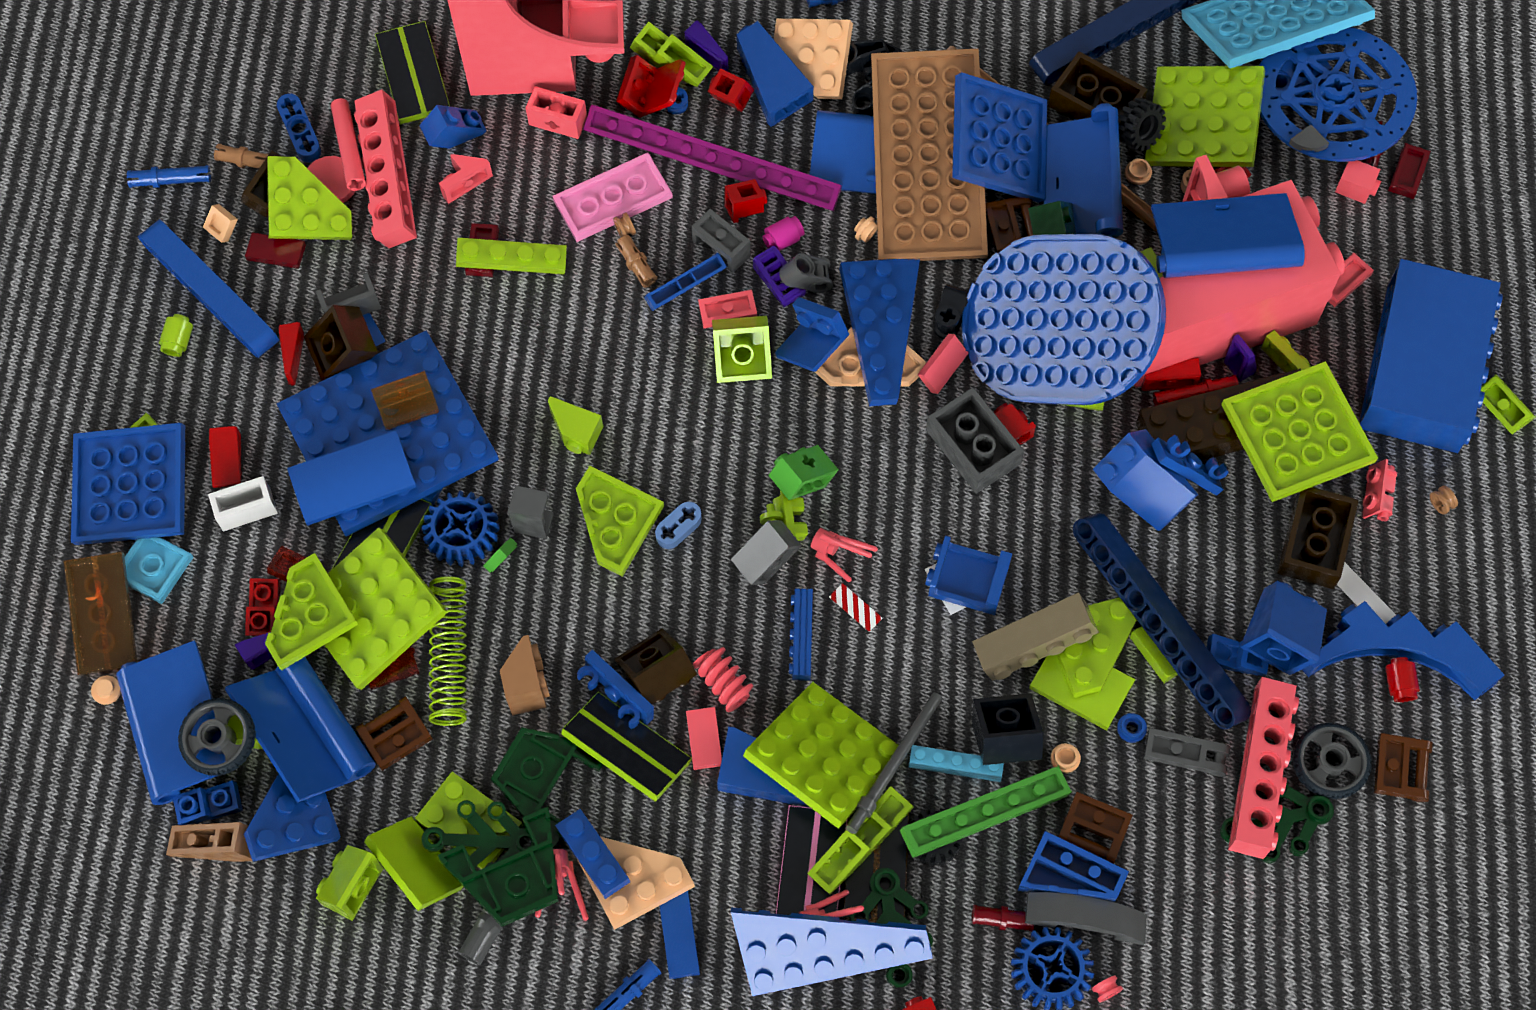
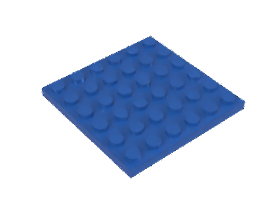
M427 330L376 354L370 360L352 366L276 403L306 461L395 430L397 431L416 488L335 516L345 537L499 460L496 451Z

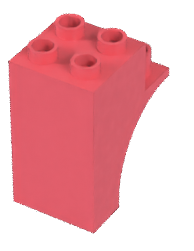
M448 0L471 96L532 93L535 86L553 92L576 91V56L585 55L592 62L602 63L611 59L614 54H624L623 0Z
M1207 155L1195 159L1182 202L1287 193L1303 240L1305 260L1302 267L1159 278L1165 296L1166 323L1157 355L1145 374L1195 357L1199 358L1200 365L1226 357L1232 339L1237 334L1242 337L1249 348L1263 344L1266 336L1273 330L1280 336H1286L1317 325L1328 300L1332 299V291L1339 276L1344 273L1345 264L1339 247L1334 242L1325 244L1317 229L1320 225V215L1316 203L1310 196L1301 198L1292 180L1250 194L1249 181L1242 167L1235 166L1215 173ZM1145 374L1134 384L1135 388L1142 386Z

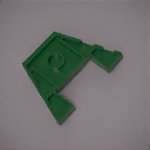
M521 727L491 777V781L520 814L525 817L542 809L571 758L580 761L597 772L601 770L603 764L565 737ZM550 814L554 849L561 838L555 825L562 820Z
M548 807L522 818L534 846L479 871H475L464 844L438 855L441 864L501 927L558 902Z

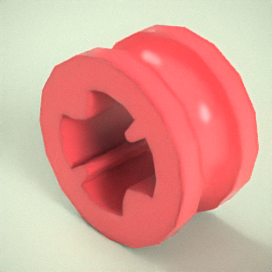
M1116 975L1092 987V991L1097 992L1099 995L1097 999L1099 1003L1108 1000L1123 990L1122 986L1116 984Z

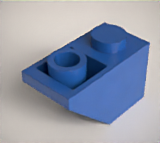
M436 105L419 125L429 146L449 149L481 136L487 131L481 116L476 110Z

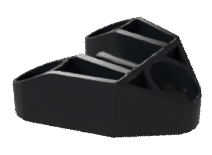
M882 39L850 42L848 59L851 62L847 64L846 76L861 71L864 72L865 79L868 82L853 95L852 112L854 114L873 115L871 54L904 51ZM860 100L870 102V105L865 108H859L856 104Z

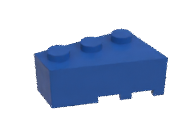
M1045 831L1019 885L1018 891L1075 894L1115 902L1129 871Z

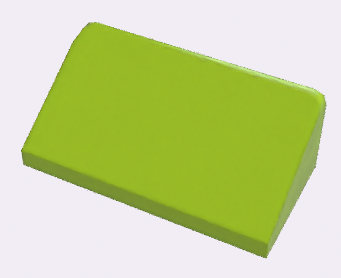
M1495 374L1481 386V391L1485 392L1484 405L1512 435L1536 418L1531 410L1498 375Z
M1141 626L1132 631L1130 639L1162 682L1165 684L1178 675L1143 627Z

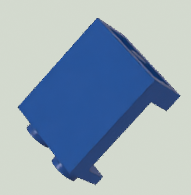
M945 535L943 544L937 543L933 560H937L935 570L929 569L925 585L930 586L928 596L995 615L1012 553L1001 550L1000 556H995L950 542L951 537Z

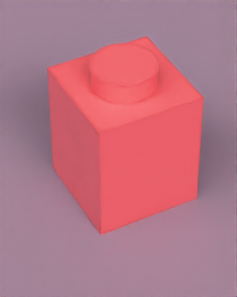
M1358 160L1348 161L1335 192L1366 204L1369 195L1375 196L1381 181L1377 180L1381 169Z

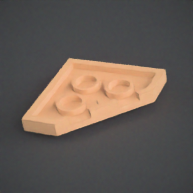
M776 18L774 41L814 86L813 95L817 99L842 100L853 28L851 20Z
M852 327L848 330L849 336L815 372L829 386H865ZM908 345L906 347L900 387H909L919 378L917 374L927 363Z
M601 837V839L628 876L630 883L604 899L580 864L614 930L695 887L680 857Z

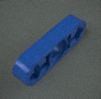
M294 94L281 96L277 101V108L298 157L307 163L314 162L321 156V147L301 101ZM291 104L296 115L291 116L286 106ZM298 123L306 125L305 130L300 133L292 131L293 126ZM307 140L312 151L307 152L302 141Z

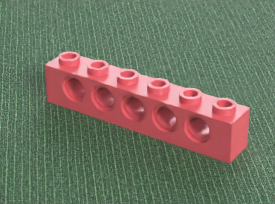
M381 89L354 100L356 108L354 117L359 128L357 138L362 148L363 157H361V163L366 174L365 188L369 194L370 203H368V210L373 221L371 231L375 240L381 242L389 249L416 239L417 235L396 102Z
M1261 677L1254 688L1228 847L1230 851L1264 859L1270 850L1274 851L1276 848L1278 833L1274 832L1275 823L1280 821L1283 806L1279 804V797L1284 794L1287 778L1283 777L1284 768L1288 767L1291 757V751L1287 750L1288 741L1292 740L1295 731V724L1291 723L1292 714H1296L1299 705V697H1295L1296 685ZM1269 710L1275 711L1280 718L1272 716ZM1265 737H1270L1271 739H1273L1275 745L1268 743L1265 740ZM1260 764L1269 766L1271 772L1265 771ZM1256 791L1263 792L1267 799L1260 798ZM1251 818L1258 819L1263 827L1256 826Z

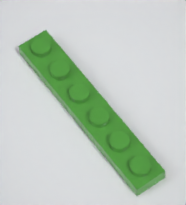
M1057 766L901 828L900 832L912 858L1068 797L1072 791L1062 771Z

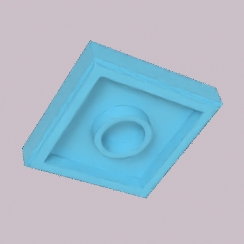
M161 537L137 539L124 557L127 586L162 604L193 559V555Z

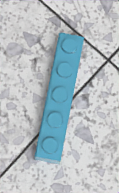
M917 745L912 746L909 768L1001 782L1004 763L983 765L980 755Z

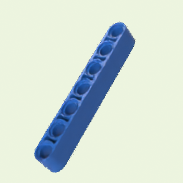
M160 219L138 236L145 248L256 358H260L280 341L275 332Z

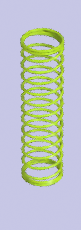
M438 577L429 582V589L434 595L453 598L462 597L466 594L464 590L466 582L458 577ZM440 582H456L463 584L462 586L456 588H439L433 586L434 584ZM464 592L458 595H447L452 593ZM462 599L439 600L440 603L449 601L464 603L461 605H443L444 608H460L467 603ZM449 609L447 612L463 613V615L443 616L442 618L458 619L466 616L467 613L463 610ZM459 620L438 622L429 629V632L433 635L429 639V643L433 646L429 650V654L433 657L429 661V665L433 668L429 672V676L433 679L429 683V687L433 690L429 694V698L433 701L429 705V709L433 712L429 715V721L435 725L454 726L467 721V711L465 709L446 708L437 711L432 709L434 703L461 705L467 702L462 697H445L437 700L432 698L434 692L461 694L467 691L462 686H444L437 689L432 687L434 681L461 683L467 680L462 675H444L437 678L432 676L434 670L462 672L467 669L462 664H444L437 667L432 665L434 659L457 662L467 658L462 653H444L437 656L432 654L434 648L458 651L467 647L466 644L461 642H445L437 645L432 643V639L435 637L444 640H460L465 638L467 635L460 631H446L437 634L432 632V628L435 626L443 629L464 628L467 624ZM460 623L464 625L457 627L442 626L441 624ZM444 634H461V635H464V636H461V637H443V636H440V635H444ZM444 645H462L463 647H460V648H444V647H440V646H444ZM443 656H463V658H459V659H447V658H441V657H443ZM451 666L463 667V669L449 670L442 668ZM451 677H454V678H463L462 680H453V681H450V680H442L443 678H451ZM444 689H463L462 691H443ZM444 700H463L462 702H443ZM438 716H458V717H462L461 719H457V720H438V719H434L435 717H438Z

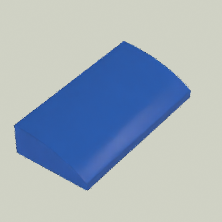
M396 430L287 468L307 526L416 488L407 457Z

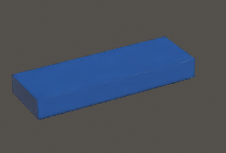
M686 891L660 905L670 979L700 975L689 893Z

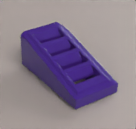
M696 20L685 31V44L710 63L716 70L719 71L721 68L729 72L728 56L704 26Z
M772 246L753 258V269L784 308L796 301L798 297L804 296L806 290L795 288L783 295L782 291L789 288V286L784 283L777 286L776 283L781 280L779 272L773 276L770 273L778 268L781 269L787 262L776 246Z
M1239 334L1235 335L1224 363L1233 375H1236L1238 381L1241 382L1255 374L1257 367L1253 351Z
M268 633L234 644L250 670H254L273 658L265 645Z

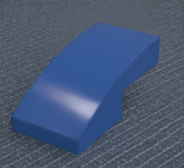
M1217 634L1208 636L1207 649L1223 669L1252 675H1267L1269 663L1240 647L1242 641L1238 642Z

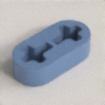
M684 502L662 520L655 530L656 541L659 546L665 549L675 548L698 528L702 520L699 506L694 502ZM684 512L688 514L694 512V520L688 518L681 523L684 520ZM676 527L673 531V539L669 537L663 539V531L671 532Z

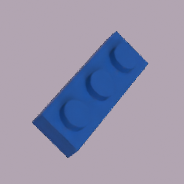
M581 809L555 825L604 899L630 883L628 876Z

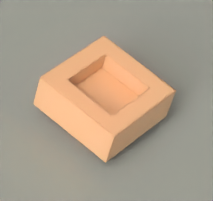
M220 204L212 205L203 228L221 243L228 242L238 219Z

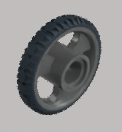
M213 698L199 703L188 712L187 717L185 716L182 721L183 724L180 726V734L178 735L179 750L186 763L202 774L219 776L236 770L247 760L246 758L250 756L254 747L256 731L251 715L243 706L230 699ZM213 710L215 719L203 722L198 729L197 736H192L191 733L196 722L204 714ZM235 714L243 726V740L240 745H236V733L233 728L228 726L230 718ZM221 730V738L216 743H213L214 734ZM206 748L216 754H224L225 762L215 765L201 762L196 756L199 751Z
M1324 723L1309 728L1301 735L1293 751V766L1298 779L1310 792L1312 791L1314 794L1324 796L1327 799H1340L1355 794L1367 782L1372 767L1371 754L1363 738L1354 730L1352 731L1351 728L1337 723ZM1332 735L1340 736L1349 741L1359 756L1350 758V753L1344 745L1332 742ZM1310 741L1316 743L1320 749L1314 760L1315 770L1307 771L1304 762L1305 749ZM1326 756L1335 757L1339 765H1330L1326 760ZM1343 771H1349L1356 777L1353 782L1344 787L1332 788L1327 787L1325 784L1326 779H1335Z

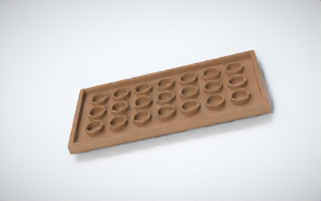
M979 49L872 53L878 260L920 259V261L988 258L985 187L952 178L955 76L963 72L980 78Z

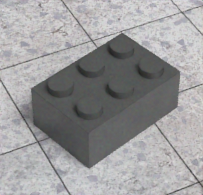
M974 388L966 391L927 418V433L976 494L1022 463L1023 448Z

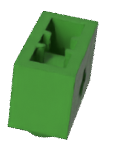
M819 445L807 449L802 447L789 455L787 453L782 454L775 460V467L768 476L786 498L792 500L825 488L839 469Z

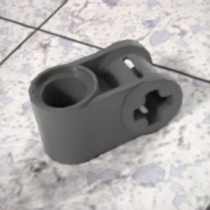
M799 253L783 265L779 271L782 282L789 287L805 289L814 293H824L833 288V281L829 278L828 271L830 260L824 257H814Z

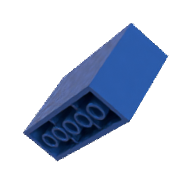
M1400 259L1387 284L1359 419L1363 430L1458 453L1464 444L1468 445L1472 433H1476L1480 422V417L1476 416L1477 408H1481L1485 392L1481 391L1482 383L1485 384L1489 373V367H1486L1485 364L1486 359L1491 357L1494 343L1490 342L1491 334L1494 335L1498 325V318L1494 316L1495 311L1499 310L1503 299V294L1499 293L1501 282Z

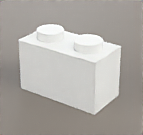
M264 476L208 494L215 520L223 532L278 514L271 489Z

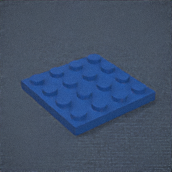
M963 72L956 75L952 178L1016 197L1030 198L1037 203L1044 201L1046 194L1047 99Z
M172 423L73 434L71 543L74 545L184 535V424Z

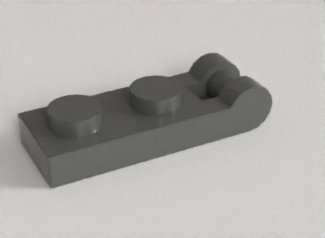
M1149 728L1143 759L1202 771L1217 777H1225L1228 768L1225 765L1226 757L1230 755L1231 747L1224 743ZM1207 752L1214 755L1213 761L1205 760Z

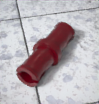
M973 905L972 924L997 926L998 930L1013 928L1032 932L1034 929V925L1025 923L1026 912L1008 910V906L992 908Z

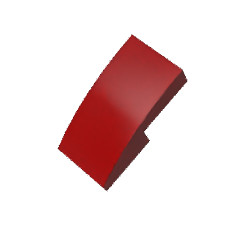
M250 578L245 636H259L271 632L275 621L274 614L280 599L281 579Z

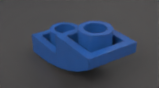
M233 780L208 789L199 787L172 796L178 825L203 822L243 811L238 785Z

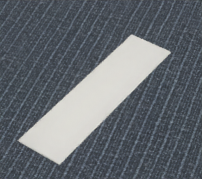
M1344 563L1342 576L1337 583L1342 591L1357 606L1366 601L1385 624L1396 616L1370 587Z

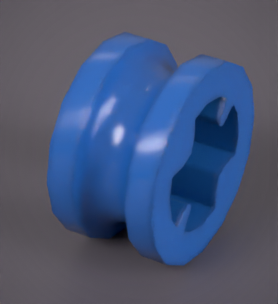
M678 87L677 100H681V103L677 104L674 102L670 107H666L669 113L681 114L688 108V95L684 89Z

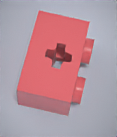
M535 86L526 106L530 126L579 139L587 119L585 100Z

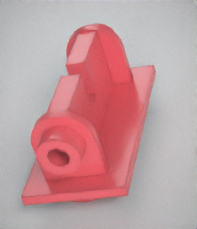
M1388 459L1369 466L1366 474V493L1363 499L1364 509L1362 518L1364 519L1377 515L1378 520L1388 521L1389 517L1392 516L1394 497L1385 494V492L1390 494L1395 492L1397 472L1394 466L1388 465Z

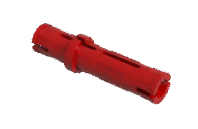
M1236 375L1214 380L1207 378L1201 383L1153 392L1154 406L1238 385L1239 383Z

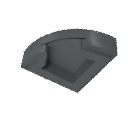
M1309 125L1291 138L1289 145L1300 151L1303 149L1320 152L1328 148L1329 142L1312 125Z

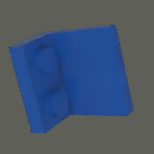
M798 297L792 305L800 325L775 351V355L779 359L816 372L849 336V333L839 311Z

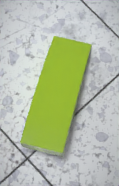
M650 22L644 26L630 46V49L658 68L682 59L686 62L682 81L696 87L699 86L713 68L710 63L673 34L668 37Z

